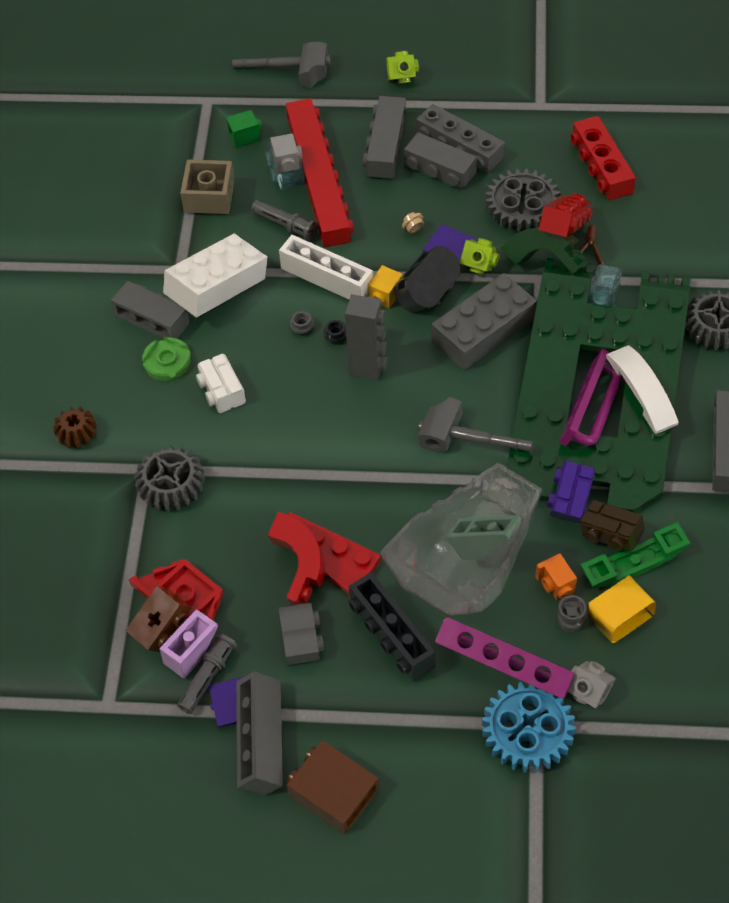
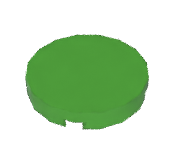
M172 337L151 342L145 348L142 355L143 367L149 376L155 380L170 381L183 376L189 370L192 362L191 353L186 343Z

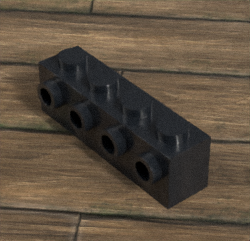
M372 572L349 585L350 600L348 604L351 610L356 615L360 614L368 632L371 635H377L383 651L395 658L396 666L403 675L407 674L414 682L436 667V652Z

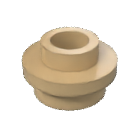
M415 212L408 214L403 219L402 228L410 234L420 230L424 225L422 214H415Z

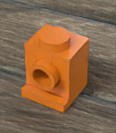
M560 553L537 564L536 580L538 582L542 581L544 589L548 593L551 592L556 601L573 595L576 589L577 577Z

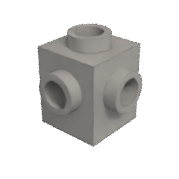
M586 661L580 666L575 665L571 670L574 673V678L568 692L573 694V698L576 701L596 708L605 701L616 678L605 672V668L602 665L593 661Z

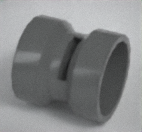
M569 595L560 601L557 622L562 630L573 633L583 627L586 615L584 600L578 596Z

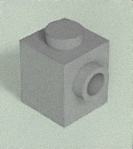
M293 133L271 137L272 155L277 173L300 169L299 159H303L300 145L296 146Z

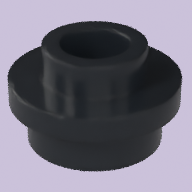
M340 320L329 321L324 328L325 339L331 343L344 341L347 338L346 325Z

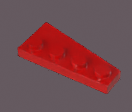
M289 512L288 515L298 519L310 529L324 555L325 575L330 578V581L335 586L341 587L347 592L348 596L349 585L370 572L373 573L381 562L380 554Z

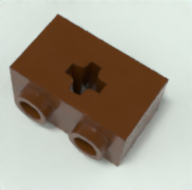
M156 586L125 631L147 650L160 652L159 648L187 620L188 613L192 608L170 589Z

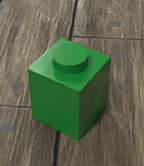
M252 110L226 117L228 134L235 148L260 141L261 121L259 117L255 118Z

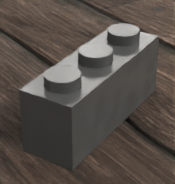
M418 132L404 149V165L463 190L477 172V156Z
M127 281L111 299L116 316L163 338H178L190 323L186 309L178 303L165 298L160 293L147 290L140 284L136 285Z

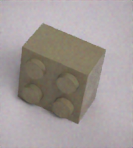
M186 161L180 192L184 212L229 214L235 183L232 161Z

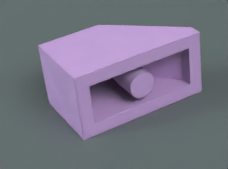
M196 609L159 648L163 664L185 679L203 659L202 657L208 649L218 624Z

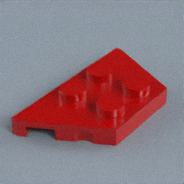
M186 559L173 562L167 567L162 566L153 569V573L141 578H137L136 575L129 579L130 585L147 599L156 586L170 589L192 608L188 613V618L197 609L214 621L223 597V590Z

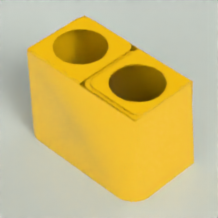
M629 575L590 601L587 615L611 643H616L652 617L645 608L654 615L656 602Z

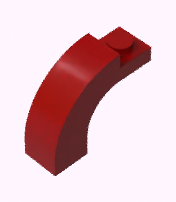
M278 512L268 537L274 545L289 549L297 554L299 561L298 571L286 599L291 606L304 604L311 597V585L322 588L325 577L324 555L314 535L305 524L290 515Z

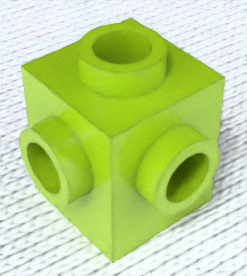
M408 51L395 52V57L386 58L388 80L398 79V84L411 82V78L416 77V72H419L418 59H414L413 54L408 55ZM400 64H404L406 66L405 71H402L400 69Z
M479 238L478 241L466 240L460 264L470 266V271L484 274V271H491L493 267H496L499 260V254H497L498 247L492 246V241Z

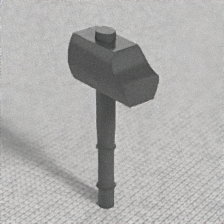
M323 42L303 44L302 54L297 57L232 60L233 68L300 67L298 74L300 85L306 88H312L314 84L325 78L327 66H331V55L328 53L327 44Z
M448 397L444 402L430 407L425 420H421L418 426L420 447L434 452H447L453 438L531 452L534 448L533 441L459 427V422L464 413L462 402L452 397Z

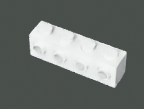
M291 235L279 249L281 269L349 300L351 294L368 296V284L373 278V270L294 235Z

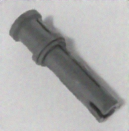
M260 199L255 200L252 205V213L286 227L291 234L297 233L302 235L307 241H311L317 233L318 223L314 220L308 221L298 213L289 214Z
M221 633L216 634L214 638L215 643L212 648L202 657L203 664L177 703V707L187 714L193 713L217 672L224 670L226 666L225 661L231 651H235L238 647L237 643L230 637Z

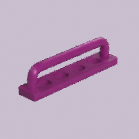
M602 349L591 363L559 443L566 446L573 439L580 444L591 446L599 440L622 380V376H618L612 365L606 361V354L609 351ZM603 370L610 374L612 379L590 435H585L578 431V428Z
M449 617L444 619L435 640L436 643L562 699L566 697L574 678V673L570 670ZM463 633H470V634L473 636V638H471V637H469V636H467V635H465V634H463ZM489 644H495L498 646L499 649H496L490 646ZM515 655L522 656L524 660L515 657ZM540 667H548L551 672L546 671Z

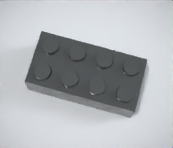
M503 273L431 324L432 343L465 371L533 322L537 300Z

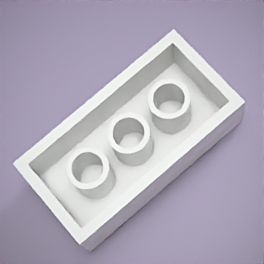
M234 233L166 269L164 272L163 293L197 318L264 280L268 257Z

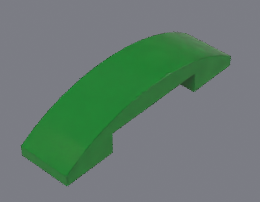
M676 522L653 532V538L637 544L632 552L624 550L608 558L603 554L582 563L581 568L592 588L617 584L629 575L634 578L662 565L687 549L691 543L679 523Z

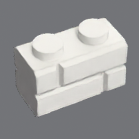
M220 354L211 360L207 359L198 364L199 374H196L200 388H206V399L210 406L215 405L218 413H223L230 410L231 407L235 408L245 404L244 389L225 354Z

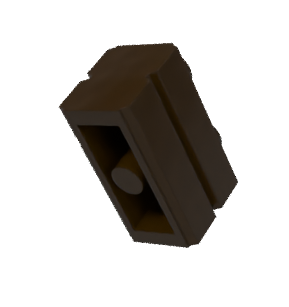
M592 500L587 512H585L580 520L582 536L591 543L601 542L607 544L615 551L625 550L632 552L645 529L643 515L596 500Z

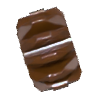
M70 406L68 412L61 410V417H55L53 431L61 445L66 444V447L69 449L76 445L80 449L81 444L89 445L90 438H96L95 430L97 429V424L89 410L84 411L81 406L74 410Z

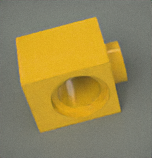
M382 265L368 284V296L381 299L382 306L390 309L397 299L395 285L403 274Z

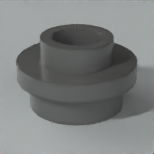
M305 311L296 312L290 320V328L297 334L309 333L314 327L312 316Z

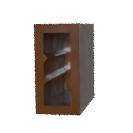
M322 740L317 747H312L308 751L304 759L305 762L300 769L293 770L287 779L288 793L295 801L343 834H346L379 790V779Z

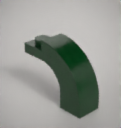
M535 227L515 234L501 247L515 265L526 263L539 249H545L554 253L572 274L582 272L588 266L584 261V255L579 250L573 249V246L579 240L572 234L568 237H563L538 230L539 227Z

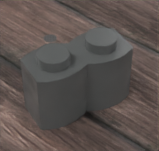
M311 603L280 607L279 615L287 665L320 660L319 652L324 651L322 635H316L315 627L320 626L318 610L312 611Z

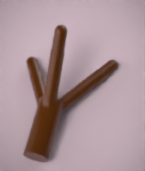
M590 225L587 230L586 242L579 248V251L583 253L587 247H592L599 264L603 265L604 261L595 243L597 227Z

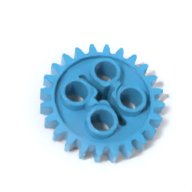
M519 682L518 689L516 690L509 684L507 686V694L498 690V700L490 698L489 705L491 707H485L484 709L486 717L482 718V726L485 727L482 730V736L488 737L486 739V747H494L492 749L493 757L502 755V765L508 760L512 761V770L518 764H522L523 772L527 771L529 765L533 766L535 772L539 771V764H543L547 769H550V760L552 759L554 762L560 763V754L567 755L569 749L567 746H572L574 738L572 735H575L576 727L572 726L575 716L569 715L571 706H562L564 699H555V695L546 693L541 689H535L530 684L528 688H524L522 682ZM532 705L536 707V709L533 711H528L524 708V706ZM510 721L515 725L513 727H505L502 723ZM545 725L553 726L555 730L548 732L545 731L542 727ZM530 742L534 746L532 748H524L520 744Z

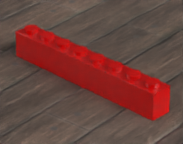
M312 98L286 103L287 120L296 146H301L303 159H299L315 220L318 223L323 248L351 243L350 233L354 232L352 219H347L349 212L347 203L342 202V199H344L342 186H337V183H339L337 169H332L334 167L332 153L328 154L327 152L329 151V143L327 137L323 138V135H325L323 122H318L320 120L318 106L314 107Z

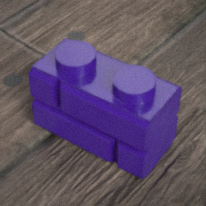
M564 461L562 468H556L553 482L558 483L555 493L550 492L547 507L551 508L550 516L580 523L589 497L595 473L594 468L569 461Z

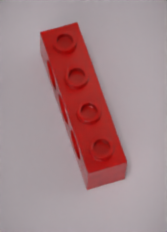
M599 116L574 122L573 131L570 134L571 143L579 150L580 158L583 162H586L591 177L596 179L599 191L604 193L608 201L633 194L636 177Z

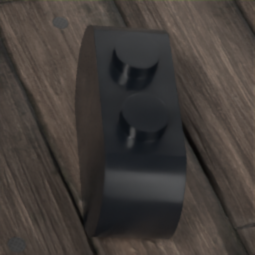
M436 246L429 251L423 252L395 285L396 297L401 306L414 313L422 312L429 308L433 310L438 307L442 302L441 297L455 287L456 284L454 282L460 276L461 268L457 256L450 249L443 246Z

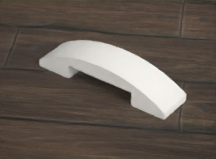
M629 345L606 354V358L617 375L624 377L644 409L643 416L653 432L658 434L677 426L679 422L667 394L641 355Z

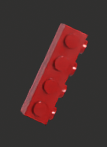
M580 194L562 195L544 206L538 230L568 237L585 225L586 222L590 221L593 211L592 208H589L591 201L585 200V196Z

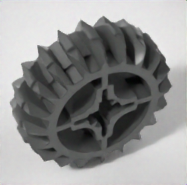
M709 290L706 295L700 293L697 298H693L690 304H688L685 332H689V339H696V345L703 343L705 349L711 346L714 347L715 351L719 347L726 351L729 347V292L725 295L721 294L720 290H718L716 294H713Z
M171 445L169 450L160 447V452L156 453L151 450V457L143 456V463L138 464V472H135V486L140 498L146 500L149 507L155 505V508L160 510L165 506V509L169 512L173 506L179 510L180 505L183 503L189 507V499L197 500V493L202 492V484L205 482L204 468L200 464L199 458L193 456L191 450L185 452L182 446L175 450Z

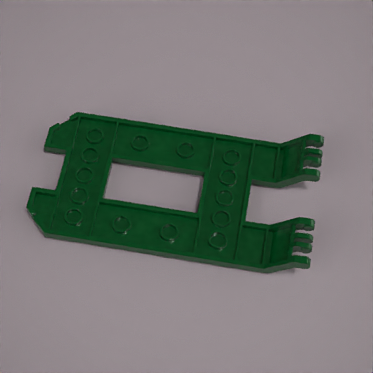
M547 258L540 284L512 438L533 441L534 448L532 452L510 448L507 473L512 479L516 480L528 499L548 501L550 492L555 493L557 483L553 482L556 468H562L564 461L592 467L595 469L592 485L610 488L607 504L636 513L643 505L662 496L671 428L658 434L653 432L643 416V407L626 382L617 438L600 435L599 440L591 446L580 444L573 439L566 446L559 443L568 421L579 351L581 349L600 352L602 349H605L611 353L628 345L631 346L652 369L674 409L691 277L683 276L681 285H673L675 276L669 274L666 284L663 283L664 273L658 274L657 282L649 281L650 271H642L637 309L588 303L595 264L587 263L588 266L585 268V273L572 274L563 263L561 269H554L555 260Z

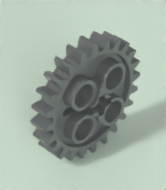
M516 169V174L507 171L506 177L499 174V180L493 179L492 185H488V192H486L485 201L488 215H493V221L500 220L501 227L509 224V230L514 226H517L518 232L521 231L522 227H526V230L531 229V226L539 227L544 206L560 197V191H557L558 185H552V178L545 180L546 174L537 176V170L532 174H529L528 169H525L524 173H520L519 169ZM526 186L524 213L520 214L522 187Z

